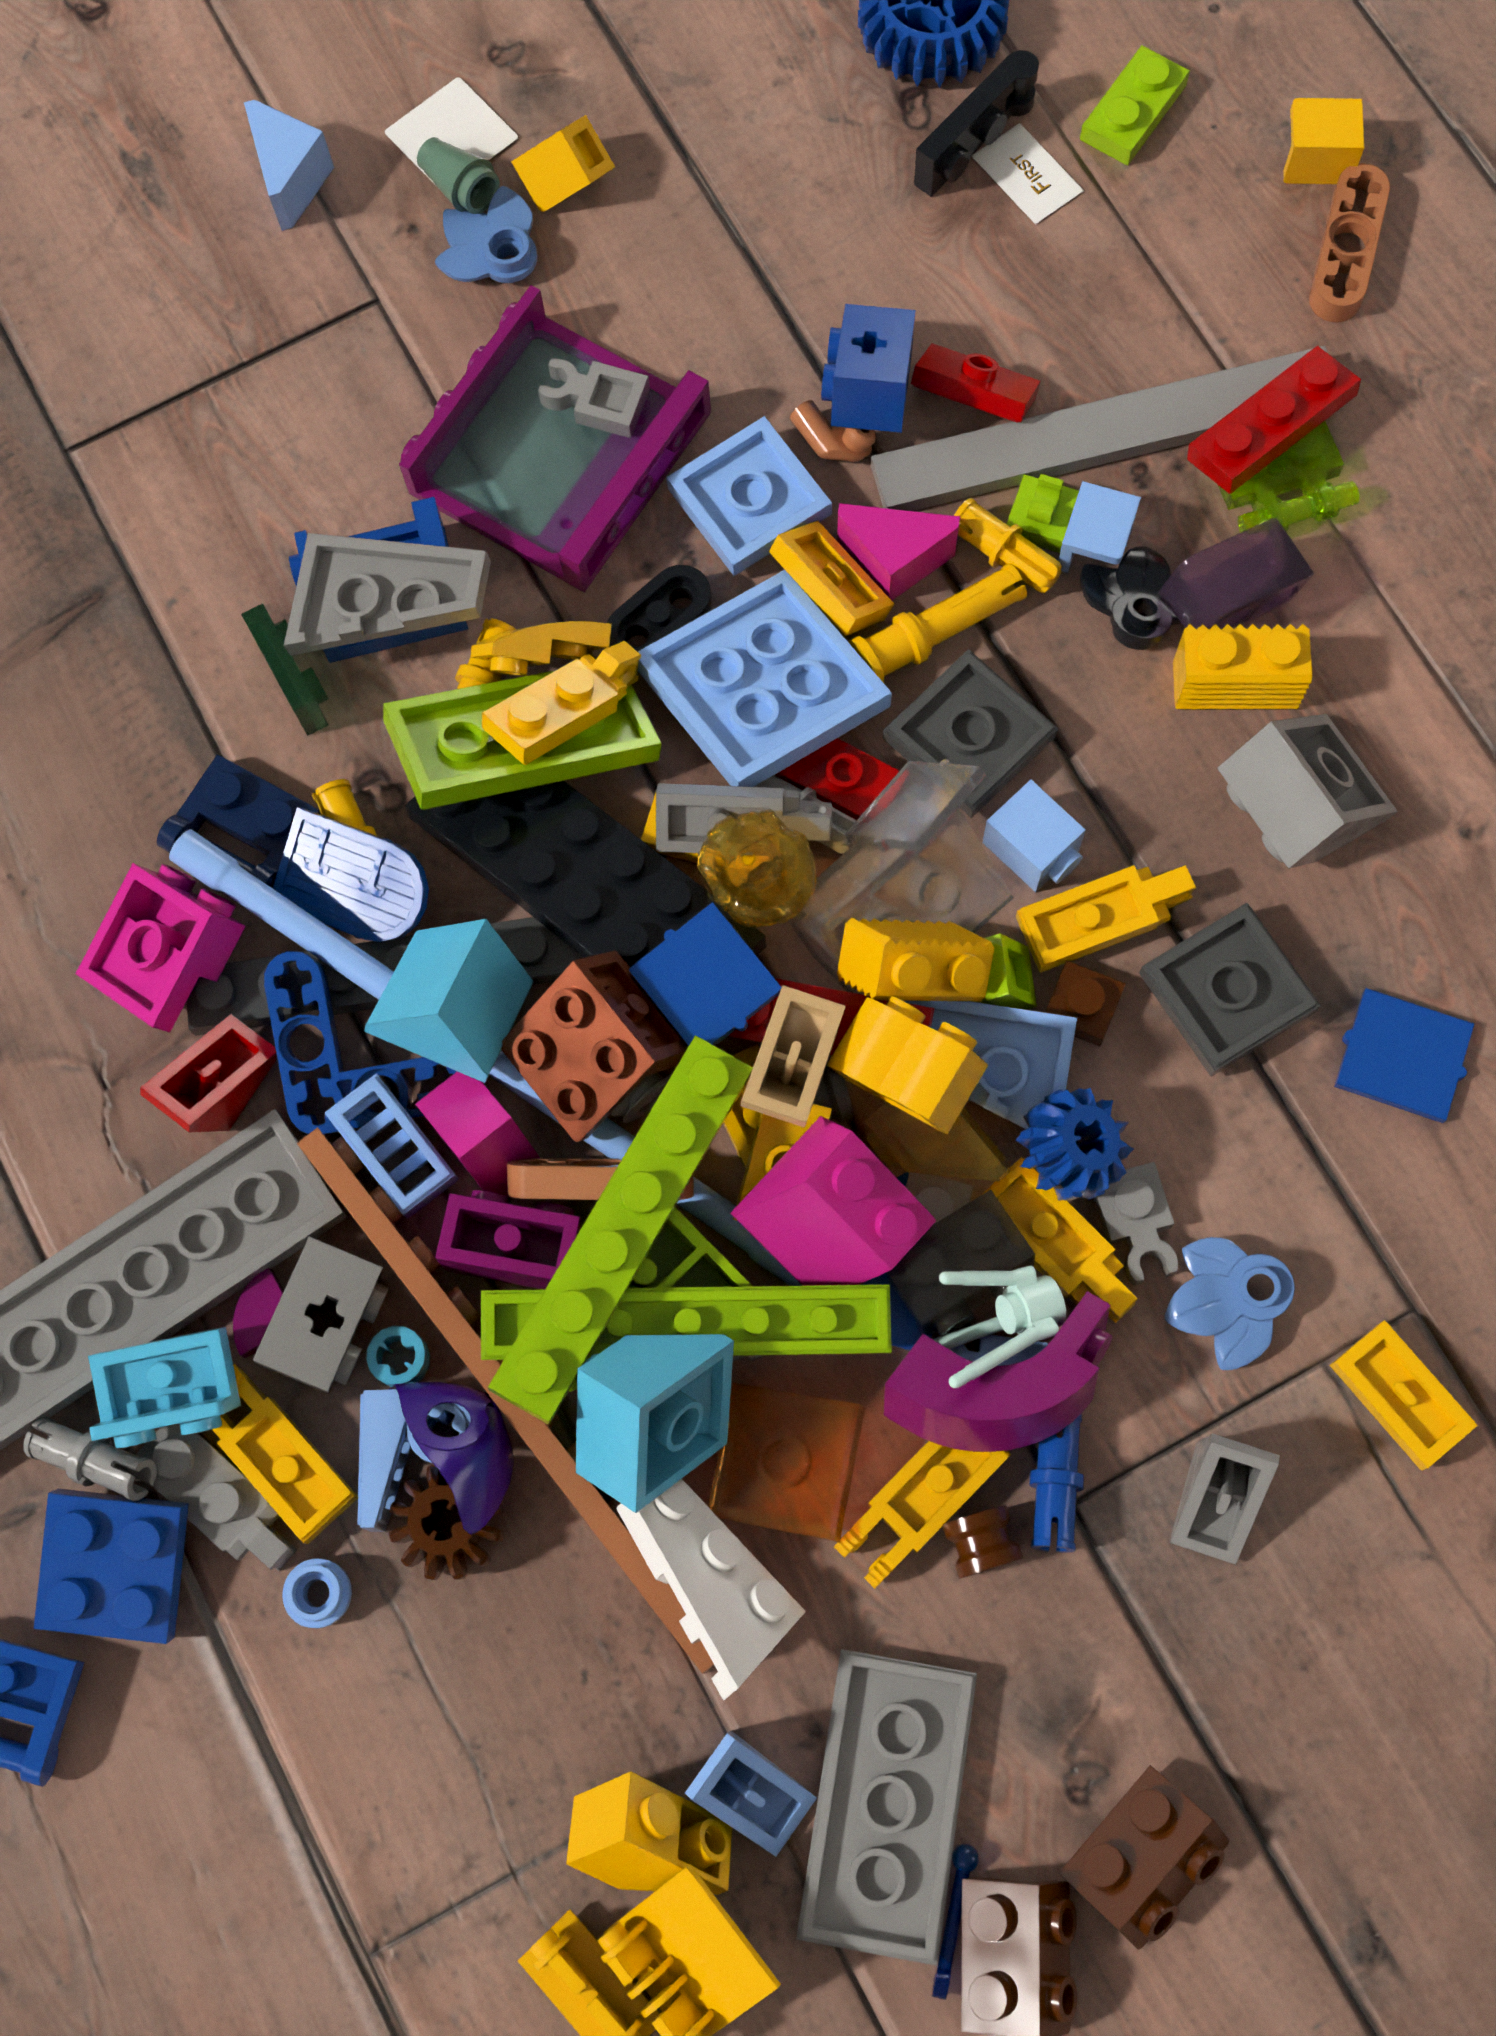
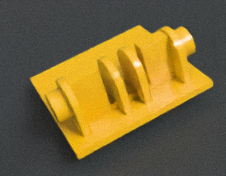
M691 1864L603 1932L604 1934L597 1940L605 1951L600 1958L604 1964L608 1963L624 1986L635 1977L639 1980L627 1992L631 2000L644 1990L652 1998L640 2011L643 2017H648L658 2008L661 2010L660 2015L652 2022V2025L661 2036H712L781 1985Z

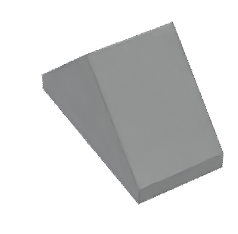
M1213 1433L1198 1441L1194 1449L1176 1514L1170 1543L1236 1565L1277 1470L1280 1455Z

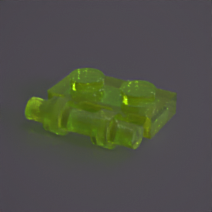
M1326 421L1322 422L1233 493L1228 494L1218 485L1228 510L1251 503L1254 511L1239 515L1237 519L1240 534L1245 539L1262 533L1269 538L1288 531L1289 525L1314 518L1317 522L1332 519L1339 515L1340 509L1357 505L1360 501L1359 490L1354 481L1336 486L1326 481L1339 477L1344 467V462ZM1301 488L1304 495L1284 502L1280 498H1276L1277 495Z

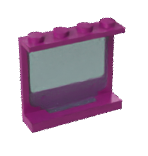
M530 285L518 303L512 302L505 309L499 323V328L487 345L480 346L474 351L468 362L465 375L454 390H448L441 396L435 407L434 417L420 435H414L407 442L401 454L399 466L410 495L419 500L435 497L440 512L585 593L710 415L709 381L688 370L677 387L665 382L547 318L541 290ZM550 359L567 360L574 365L578 373L585 375L588 374L592 361L647 375L649 377L650 390L632 438L577 424L573 411L575 407L573 406L561 411L550 410L544 407L540 402L538 393L540 385L560 388L565 384L563 381L551 378L548 367Z

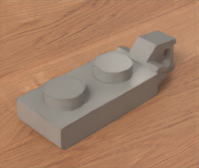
M658 783L656 850H659V852L782 857V850L798 849V840L830 841L832 803L800 800V792L784 791V788Z
M179 1424L160 1427L156 1432L157 1439L147 1442L136 1454L141 1458L146 1457L155 1462L157 1475L153 1487L168 1501L189 1503L187 1519L220 1550L229 1553L239 1561L250 1551L269 1569L276 1568L279 1571L297 1549L271 1526L279 1518L277 1512L240 1469L201 1432L181 1435Z

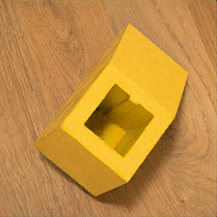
M630 1771L574 1796L566 1865L617 1889L656 1891L682 1869L691 1864L711 1892L719 1895L728 1891L732 1827L706 1809Z

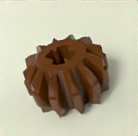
M430 1465L427 1467L426 1474L429 1485L428 1489H425L422 1484L412 1478H408L403 1483L406 1492L415 1499L411 1507L400 1502H393L391 1504L390 1513L401 1518H407V1525L390 1531L389 1538L393 1543L414 1541L404 1552L401 1562L407 1567H413L426 1557L424 1566L425 1578L438 1580L447 1560L452 1577L456 1580L465 1579L467 1577V1566L464 1555L468 1554L475 1563L480 1566H486L491 1558L478 1545L482 1537L493 1542H501L504 1532L492 1526H484L480 1531L469 1534L464 1530L462 1522L455 1523L452 1526L451 1532L453 1537L446 1540L447 1535L433 1531V1523L442 1519V1507L448 1505L447 1509L458 1514L459 1512L448 1483L435 1465ZM502 1502L492 1517L499 1516L504 1512Z

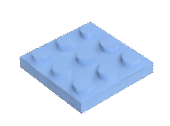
M786 570L781 571L638 651L641 654L638 672L730 786L754 787L891 707L892 692Z

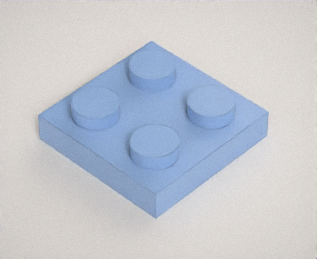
M765 416L666 477L670 493L733 576L769 555V550L778 534L817 520L821 522L832 515V502Z

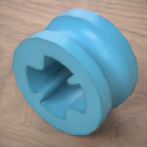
M391 1326L382 1329L372 1338L367 1348L366 1361L369 1371L383 1384L392 1387L394 1384L421 1381L430 1367L431 1355L428 1345L415 1331L405 1326ZM401 1340L402 1345L406 1349L415 1351V1360L413 1364L405 1362L404 1364L408 1370L405 1373L396 1375L394 1368L388 1364H382V1358L385 1351L393 1353V1350L389 1347L390 1344Z

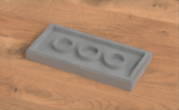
M841 1649L797 1940L937 1966L977 1673Z

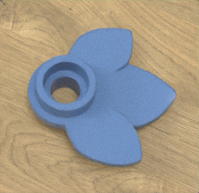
M501 186L493 195L487 214H472L466 210L460 212L457 209H445L443 212V227L450 248L442 252L435 259V265L448 277L462 282H473L488 277L501 283H514L523 280L532 273L538 258L535 243L529 236L533 225V214L530 207L515 191L506 186ZM506 256H516L511 259H503Z
M1208 1237L1183 1247L1184 1261L1195 1277L1184 1283L1174 1293L1164 1315L1165 1321L1186 1333L1201 1336L1214 1335L1215 1356L1221 1370H1233L1248 1365L1260 1357L1270 1346L1273 1333V1318L1285 1312L1293 1300L1295 1285L1290 1270L1282 1261L1271 1255L1253 1254L1248 1256L1236 1244L1224 1238ZM1256 1274L1267 1275L1274 1283L1273 1294L1266 1300H1256L1248 1293L1247 1283Z

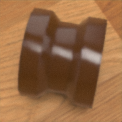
M1006 1505L984 1510L943 1524L942 1528L945 1537L955 1544L959 1556L955 1564L959 1579L1023 1559L1020 1546L1010 1540L1006 1528L1010 1520Z

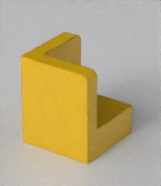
M1295 98L1290 109L1291 148L1283 170L1284 182L1287 184H1337L1341 173L1346 168L1358 166L1364 151L1362 99Z
M586 115L511 161L541 212L547 211L615 168L614 163Z

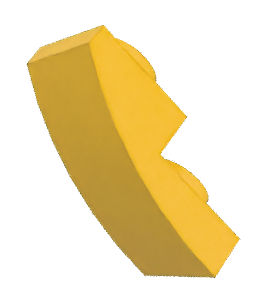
M566 621L506 631L472 645L470 658L491 661L490 671L494 673L527 676L529 666L550 664L551 656L569 660H580L582 656L587 655V651L608 648L611 624L593 621Z

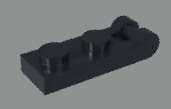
M1018 50L1008 55L916 148L914 185L932 197L947 181L952 183L963 174L971 156L983 144L991 145L1000 136L1007 120L1011 116L1019 117L1031 111L1035 98L1034 84L1037 81L1039 61L1033 53Z

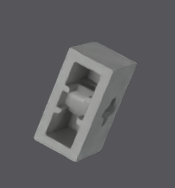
M309 1236L257 1349L253 1362L329 1394L334 1381L346 1385L362 1351V1348L351 1344L361 1319L372 1324L374 1323L389 1290V1287L378 1283L383 1267ZM327 1300L337 1304L336 1316L344 1322L340 1329L328 1327L323 1337L313 1334L314 1322L307 1316V1312L310 1308L321 1310Z

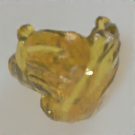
M771 809L743 813L738 818L731 815L723 818L707 832L706 840L698 852L697 867L712 889L715 903L728 912L734 921L745 927L762 928L786 923L806 908L814 894L817 880L816 864L807 837L803 833L787 827ZM747 852H751L754 856V860L750 864L743 862V855Z

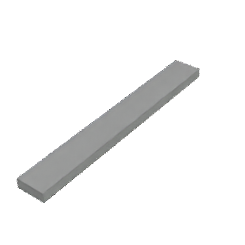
M1321 346V347H1320V348L1323 349L1325 352H1327V349H1326L1325 346ZM1312 349L1025 418L1022 422L1018 423L1013 421L871 456V469L883 508L915 511L1020 485L1024 474L1039 478L1040 474L1054 477L1189 444Z

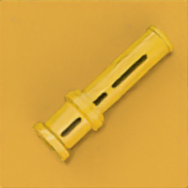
M1007 564L1001 567V570L917 615L911 612H902L892 618V625L866 639L857 636L848 642L884 683V676L912 662L919 665L927 661L928 656L932 654V647L1007 606L1024 600L1027 597L1026 586L1020 585L1015 588L1013 584L1021 581L1022 577L1013 565Z

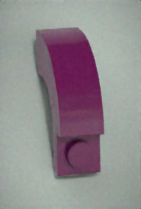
M1087 1291L1052 1341L1041 1352L1019 1363L996 1366L956 1389L949 1385V1378L973 1361L957 1355L922 1334L885 1383L884 1416L923 1439L953 1449L973 1452H996L1026 1447L1040 1442L1071 1424L1092 1402L1099 1372L1097 1365L1102 1360L1112 1340V1335L1105 1331L1111 1305Z

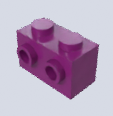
M481 1190L472 1191L471 1197L449 1194L435 1259L447 1272L546 1289L584 1225L579 1216H574L572 1208L560 1204L536 1202L535 1208L510 1204L511 1199L507 1196Z

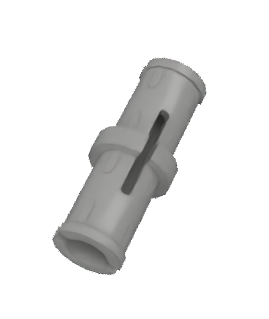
M42 1417L36 1420L32 1426L36 1430L48 1434L47 1439L29 1431L25 1435L23 1447L26 1456L65 1470L68 1478L85 1487L96 1483L120 1493L125 1498L135 1502L144 1498L149 1492L145 1488L133 1484L134 1479L151 1486L155 1482L157 1466L153 1460L146 1457L141 1458L120 1448H115L111 1439L108 1438L92 1441L90 1431L83 1434L61 1425L51 1418Z

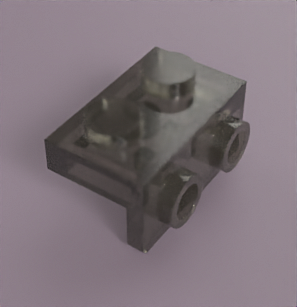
M990 1189L932 1225L891 1271L886 1272L885 1275L914 1317L916 1328L920 1335L929 1336L938 1332L943 1337L968 1325L975 1317L972 1310L993 1297L996 1299L999 1295L1007 1293L1006 1287L1008 1286L944 1285L939 1281V1275L942 1272L1012 1271L1029 1265L1034 1267L1035 1253Z

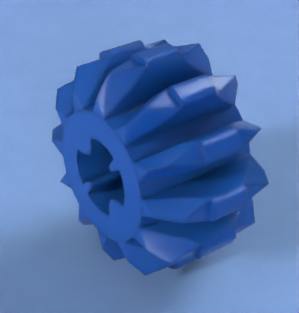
M1079 1088L1071 1093L1068 1090L1062 1091L1060 1089L1046 1095L1040 1104L1029 1109L1027 1114L1023 1116L1029 1128L1022 1131L1016 1141L1030 1151V1155L1024 1159L1020 1167L1036 1168L1039 1172L1036 1189L1049 1190L1054 1188L1058 1201H1072L1079 1197L1090 1200L1104 1194L1109 1185L1120 1181L1121 1177L1127 1173L1121 1160L1127 1158L1134 1148L1120 1139V1133L1124 1131L1129 1122L1114 1121L1110 1116L1113 1100L1102 1099L1095 1102L1091 1088Z

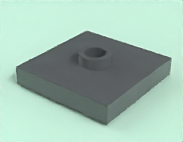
M968 649L883 730V739L972 818L1056 737L1058 727Z
M1245 903L1146 963L1139 971L1147 986L1211 1077L1311 1016L1321 1007L1318 1000L1248 903Z

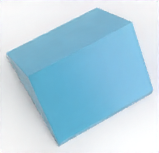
M487 919L418 930L411 939L369 1017L364 1032L486 1083L501 1052L502 1040L511 1031L530 992L533 980Z

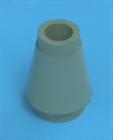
M436 137L426 140L418 151V166L424 170L427 176L458 211L463 212L466 210L472 214H480L489 208L493 195L500 187V181L488 160L443 142Z

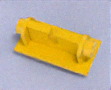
M571 1909L518 1960V1963L580 2036H650L656 2030L652 2022L660 2015L659 2011L656 2010L648 2017H643L640 2011L649 2000L643 1993H640L632 2000L629 1998L627 1992L635 1983L631 1981L624 1986L608 1963L604 1964L600 1957L605 1951Z

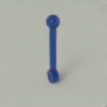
M960 1844L952 1853V1863L956 1868L931 1995V1997L946 2000L951 1969L962 1917V1879L969 1878L970 1872L974 1871L979 1864L978 1851L970 1844Z

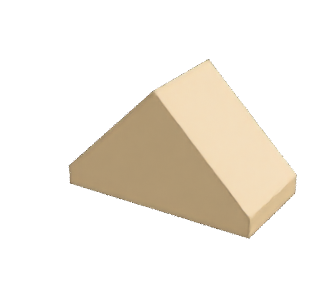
M782 985L740 1106L805 1128L846 1006Z

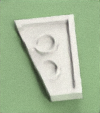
M680 1479L637 1513L623 1504H620L616 1509L655 1579L669 1584L686 1613L679 1622L691 1644L701 1641L718 1670V1673L711 1679L724 1701L742 1685L806 1611L683 1479Z

